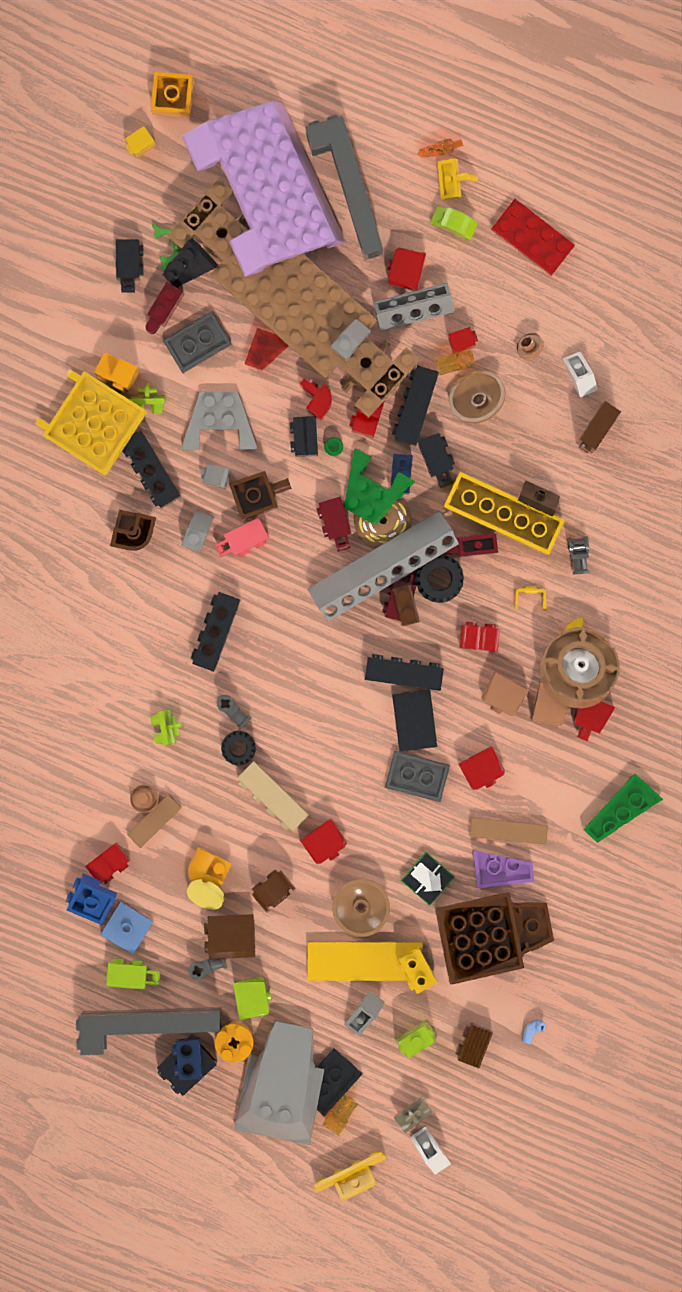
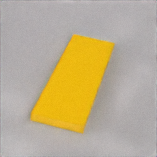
M308 942L307 981L409 980L407 974H402L397 965L400 963L399 957L417 947L420 948L423 954V942Z

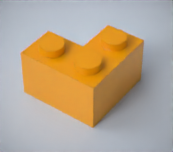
M104 352L94 373L98 375V380L105 384L109 381L113 383L112 386L115 389L124 393L125 390L131 391L140 370L138 367Z

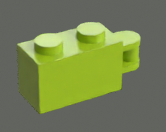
M113 958V961L108 963L106 986L145 989L146 984L159 985L160 971L149 970L148 964H144L142 960H132V963L125 962V959ZM147 974H152V980H147Z

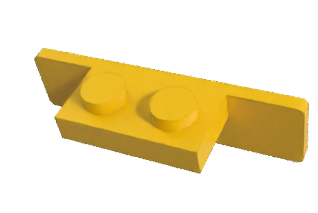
M382 1151L373 1152L368 1156L369 1158L363 1161L357 1160L346 1169L341 1168L328 1178H320L313 1187L317 1192H321L335 1185L341 1200L345 1201L377 1185L370 1167L386 1160V1156Z

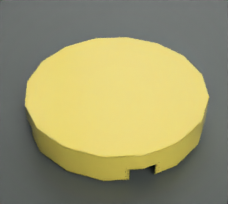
M201 879L193 880L187 888V895L190 900L204 909H219L224 902L223 891L212 882L208 881L205 883Z

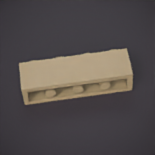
M255 761L238 777L240 780L238 784L245 791L249 789L253 793V799L259 804L263 802L267 806L266 811L273 818L277 816L281 820L280 825L287 831L289 829L294 831L309 815Z

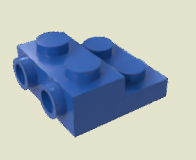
M83 874L81 878H76L73 885L75 890L74 892L70 891L65 902L68 903L66 911L102 925L116 899L117 892L100 886V880Z

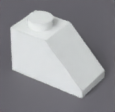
M581 352L563 358L573 386L580 397L598 390L594 374Z
M426 1126L410 1137L426 1165L435 1175L451 1164Z

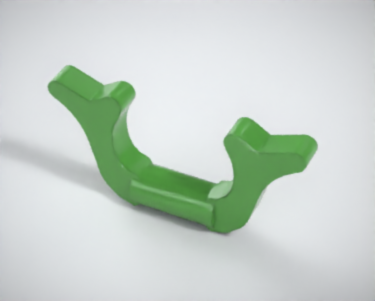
M152 224L156 239L162 235H168L172 231V229H161ZM173 241V254L169 257L160 256L159 258L162 261L163 271L167 269V266L181 250Z

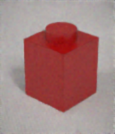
M470 327L450 333L447 336L453 354L474 348L476 346L475 342L478 341L475 330L471 331Z

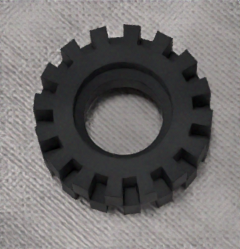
M243 731L231 732L222 741V755L232 765L241 766L247 764L256 752V744L253 737ZM242 741L245 743L246 751L243 755L237 756L232 753L231 745L233 742Z

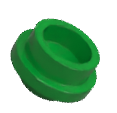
M331 437L326 440L324 449L328 455L338 456L343 451V443L339 438Z

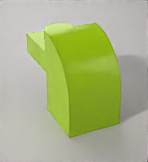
M437 206L430 224L434 227L448 230L457 237L471 240L478 222L455 209Z

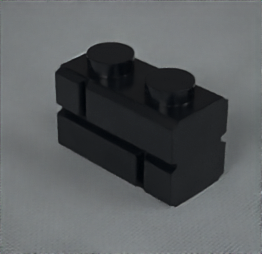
M316 416L293 417V422H289L290 434H294V441H290L291 453H295V457L318 456Z

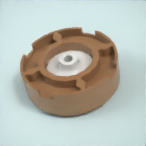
M572 628L561 632L548 644L539 666L541 682L548 694L557 702L572 708H587L603 701L617 682L620 671L619 657L615 648L610 646L602 634L587 628Z

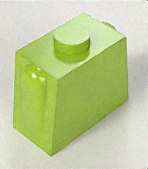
M257 977L234 980L233 985L239 1021L268 1015L270 1012L268 1001H272L270 989L266 990L265 979Z
M425 1020L396 1038L395 1041L400 1052L407 1058H410L436 1041L437 1034L428 1020Z

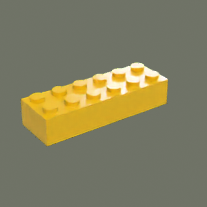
M459 472L443 506L444 509L546 556L550 554L565 521L556 515L550 516L519 502L518 498L462 472Z

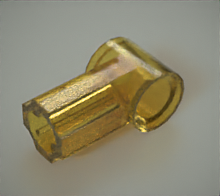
M463 350L460 353L436 359L440 376L471 368L474 364L473 354L468 350ZM463 355H468L471 358V362L464 365L460 362V358Z
M344 1094L336 1108L328 1114L322 1125L339 1136L358 1103Z

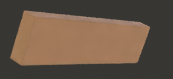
M471 818L470 837L546 845L548 825Z

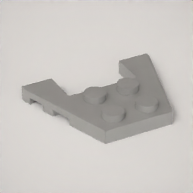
M200 392L182 450H200V430H239L240 450H257V445L239 393Z

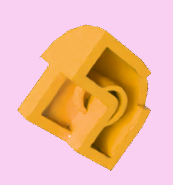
M198 846L188 867V877L191 882L201 879L205 883L208 881L212 882L220 888L232 863Z

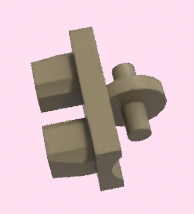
M420 1097L394 1116V1119L404 1133H407L433 1112L424 1099Z

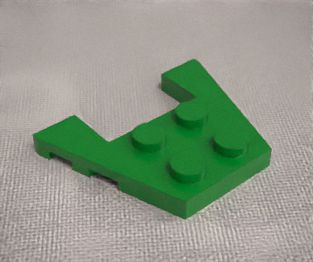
M355 448L344 508L376 525L392 508L391 505L405 494L404 491L409 486L414 484L415 480L398 472L389 490L363 475L372 456Z

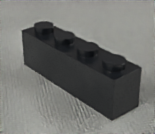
M417 365L416 370L412 369L409 380H412L411 387H406L403 396L406 399L405 406H400L398 417H401L399 425H394L392 435H395V441L416 447L438 378V371Z
M372 654V658H367L364 680L441 691L444 668H440L439 663L429 662V666L421 665L419 660L410 659V663L402 662V658L391 657V660H385L383 655Z

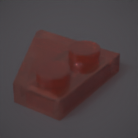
M257 328L245 365L263 371L288 345L276 334Z

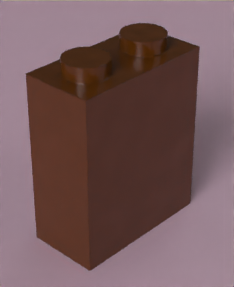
M606 401L602 403L577 440L578 448L587 454L588 452L593 453L621 411Z
M254 914L207 916L208 923H204V934L208 935V941L204 942L205 953L209 954V959L256 957Z

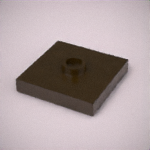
M525 480L518 501L553 516L560 496Z

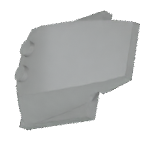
M275 1020L262 1052L259 1055L250 1054L248 1057L234 1130L310 1145L325 1069L315 1067V1063H313V1028Z

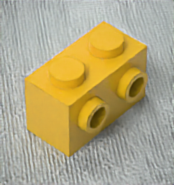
M419 947L399 957L400 963L397 965L402 974H407L409 978L407 984L411 991L415 990L418 994L438 983Z

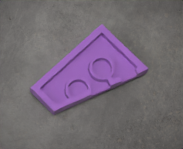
M473 850L477 889L535 882L532 862Z

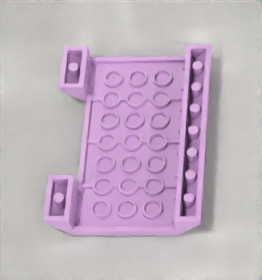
M271 101L207 121L182 136L197 171L214 167L220 161L246 218L250 230L230 240L231 247L245 277L263 271L268 265L324 246L331 248L345 243L283 103Z

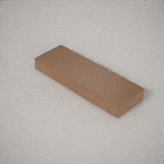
M168 794L127 836L141 848L181 807Z

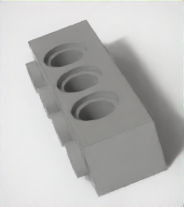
M448 283L373 302L380 331L455 312Z

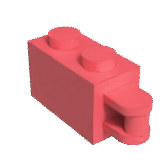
M256 518L224 534L226 540L216 544L215 547L220 557L231 552L235 556L239 555V557L250 553V548L256 546L258 549L266 545V540L269 537L260 519ZM226 543H228L231 548L227 551L223 546Z

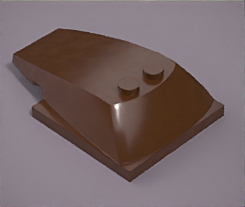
M510 892L435 908L449 984L451 985L523 969L522 957H524L525 953L537 950L554 941L547 903H514L511 901Z

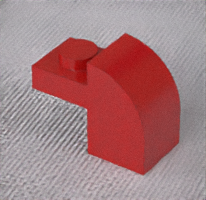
M304 378L299 384L300 387L314 396L306 410L322 421L331 408V392L326 384H323L318 389V384L310 378L307 381Z

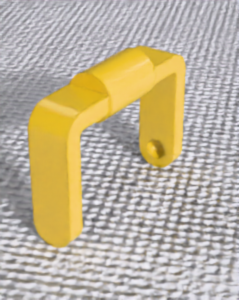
M525 586V588L516 589L515 610H518V592H525V594L543 593L542 610L546 611L545 589H537V586Z

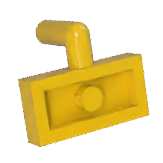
M453 158L437 162L441 200L461 198L460 181H478L476 174L468 172L459 174L458 159Z

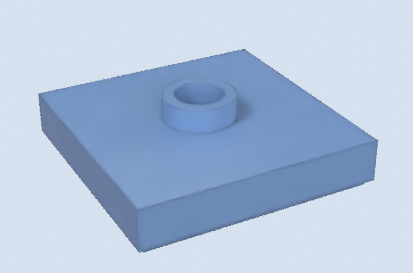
M120 902L101 935L129 953L134 954L153 921Z

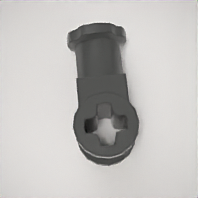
M588 536L579 539L569 537L568 550L570 559L573 560L574 564L572 574L590 573V570H587L586 559L589 558Z
M222 695L218 698V709L225 712L238 725L239 730L251 719L250 716L245 715L229 695ZM221 699H229L230 707L222 708Z
M225 959L195 961L189 968V975L195 980H201L205 975L213 973V971L228 967ZM195 966L203 969L201 975L193 973Z

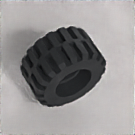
M442 554L419 567L415 577L419 593L425 599L436 603L447 602L455 598L460 593L464 581L463 570L459 563L452 557ZM435 568H444L451 575L450 585L444 590H436L429 584V573Z

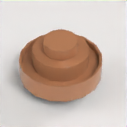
M537 333L525 334L517 342L516 352L524 360L534 359L542 352L544 341Z
M149 785L137 786L130 795L131 806L140 813L152 812L159 802L157 791Z

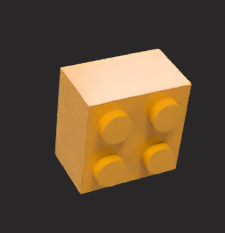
M154 72L151 102L152 115L191 118L194 86L193 75Z

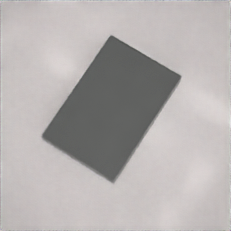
M212 311L163 340L182 374L232 345Z
M394 750L385 788L441 802L450 765Z

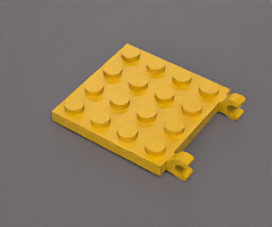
M70 369L66 376L76 382L75 386L50 424L41 418H38L35 424L45 430L42 436L106 476L147 411L85 371L80 376Z

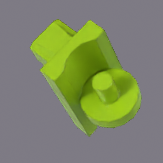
M145 383V388H138V394L145 395H131L130 401L145 409L144 404H152V414H162L166 395H150L157 394V388H150V383Z
M170 709L158 711V714L152 715L150 717L151 724L153 726L160 725L161 728L160 733L154 734L155 743L163 744L164 746L176 743L175 736L179 735L178 727H183V723H177L176 716H171Z

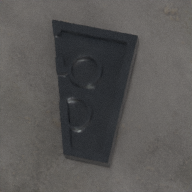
M192 237L162 275L171 285L177 288L215 269L219 264Z

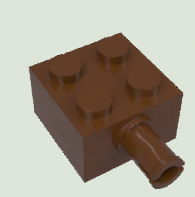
M266 471L229 483L242 521L278 509L275 500L276 494L292 489L288 478L275 483L269 482Z

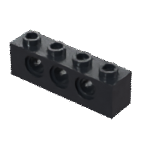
M140 430L133 434L122 451L126 458L130 456L133 463L130 465L134 472L141 474L143 479L140 482L145 490L149 489L153 496L150 499L155 507L160 506L163 509L180 499L181 496L144 433ZM138 449H143L145 451L144 458L136 459L135 452ZM150 465L154 466V474L147 476L145 468ZM156 483H164L165 488L162 492L155 491L154 486Z
M218 592V595H213L210 604L213 608L211 613L207 612L204 623L207 625L205 630H201L197 641L200 644L198 649L194 648L190 658L193 660L192 664L215 672L241 602L240 599ZM219 608H225L227 611V615L223 619L218 618L216 615V611ZM216 625L220 628V634L213 637L210 634V628ZM208 643L214 648L213 653L210 655L203 652L204 645Z

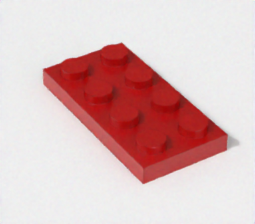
M517 199L511 202L491 228L493 232L550 276L554 274L575 246V244Z

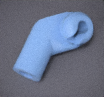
M539 1019L528 1023L525 1027L522 1042L531 1044L533 1035L539 1031L543 1032L546 1029V1024Z

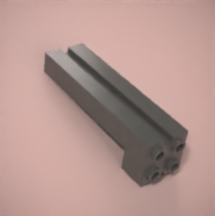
M333 115L328 117L327 121L319 122L317 120L310 122L309 126L305 128L312 156L330 151L332 153L364 261L382 256L383 246L343 116Z
M221 1007L83 1011L78 1016V1019H76V1031H80V1036L76 1041L77 1050H80V1055H104V1049H107V1035L220 1032Z

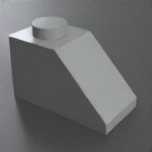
M355 319L334 342L331 349L347 361L371 331Z
M208 464L207 468L203 467L200 478L203 479L204 484L226 490L231 471L225 467Z
M195 511L182 546L201 553L214 517Z
M369 991L344 1025L360 1036L377 1017L385 1002Z

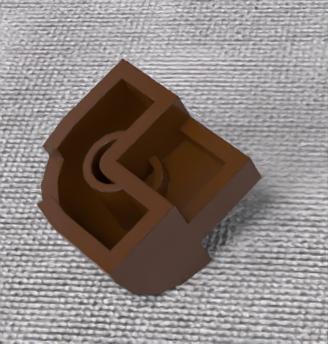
M119 509L110 546L128 551L143 549L151 540L156 517Z

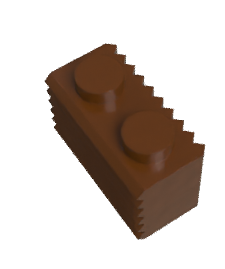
M411 584L394 588L392 592L394 593L393 596H395L394 600H396L397 611H399L398 615L400 616L398 618H400L401 626L420 622Z
M474 1023L466 1026L462 1034L465 1037L463 1044L459 1043L455 1052L458 1055L457 1060L479 1069L493 1031Z

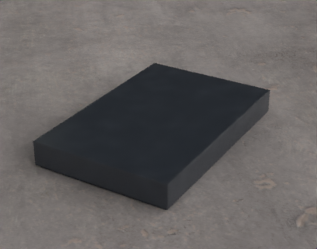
M431 691L393 694L399 752L437 747Z
M335 1048L317 1066L318 1068H325L317 1105V1111L324 1117L363 1074Z

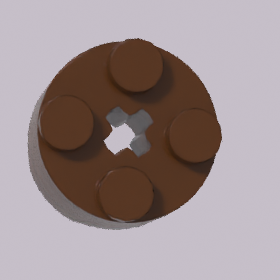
M273 870L267 875L268 880L266 882H259L252 888V896L266 913L270 911L268 907L273 906L275 908L290 895L288 892L290 889L293 891L296 889L282 871Z

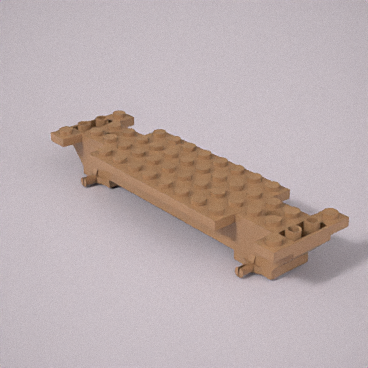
M218 178L167 236L181 249L188 240L195 237L205 247L211 257L221 261L219 266L210 275L325 379L338 366L349 379L341 387L343 390L345 389L346 393L354 385L365 391L354 405L369 418L421 359L406 347L393 361L384 353L391 345L389 342L387 343L384 339L380 346L377 347L367 337L347 361L335 353L331 346L355 319L369 330L377 323V320L304 254L268 265L263 271L245 277L231 247L230 240L249 231L242 225L246 218L242 212L235 219L222 207L234 192ZM219 230H226L228 232L227 236L219 238L217 236ZM367 358L372 364L369 368H363L360 365L361 360Z

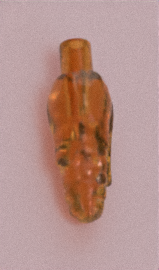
M447 138L437 141L435 144L420 149L418 156L425 158L450 154L454 152L455 148L463 147L462 139L452 141V139Z

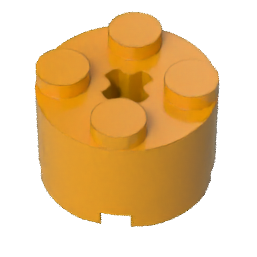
M229 1021L223 1024L220 1032H217L215 1049L224 1061L233 1063L243 1061L251 1054L253 1049V1032L240 1021ZM232 1038L239 1040L237 1045L230 1043Z

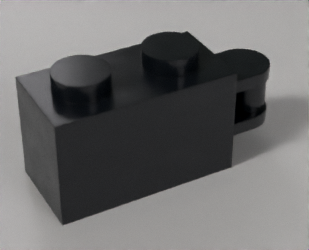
M116 239V279L121 281V293H135V281H140V276H144V264H140V256H144V245H140L139 239ZM125 281H132V285H125Z
M440 433L419 440L417 443L430 477L436 476L440 488L453 484L449 471L453 470L452 465H455L452 455H448L445 447H448L445 436L441 437ZM446 473L447 478L441 480L439 475Z

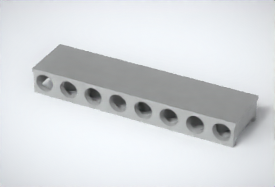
M440 511L307 590L328 622L459 543L453 533L454 531ZM446 536H451L452 541L449 544L444 545L443 538ZM427 548L435 549L434 553L426 554ZM413 556L419 560L415 564H410V558ZM395 566L402 569L399 574H393ZM377 577L385 578V581L382 584H376ZM364 586L369 588V590L365 594H360V587ZM345 596L352 598L350 603L344 604ZM328 606L336 608L331 614H327L325 609Z

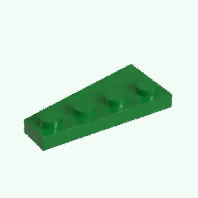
M634 773L583 830L598 843L641 813L650 809V807L662 801L663 798Z

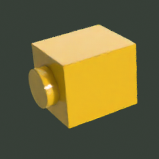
M144 126L125 138L127 143L125 148L130 155L135 154L137 158L156 146L155 141Z

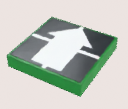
M425 852L401 881L430 906L455 876Z

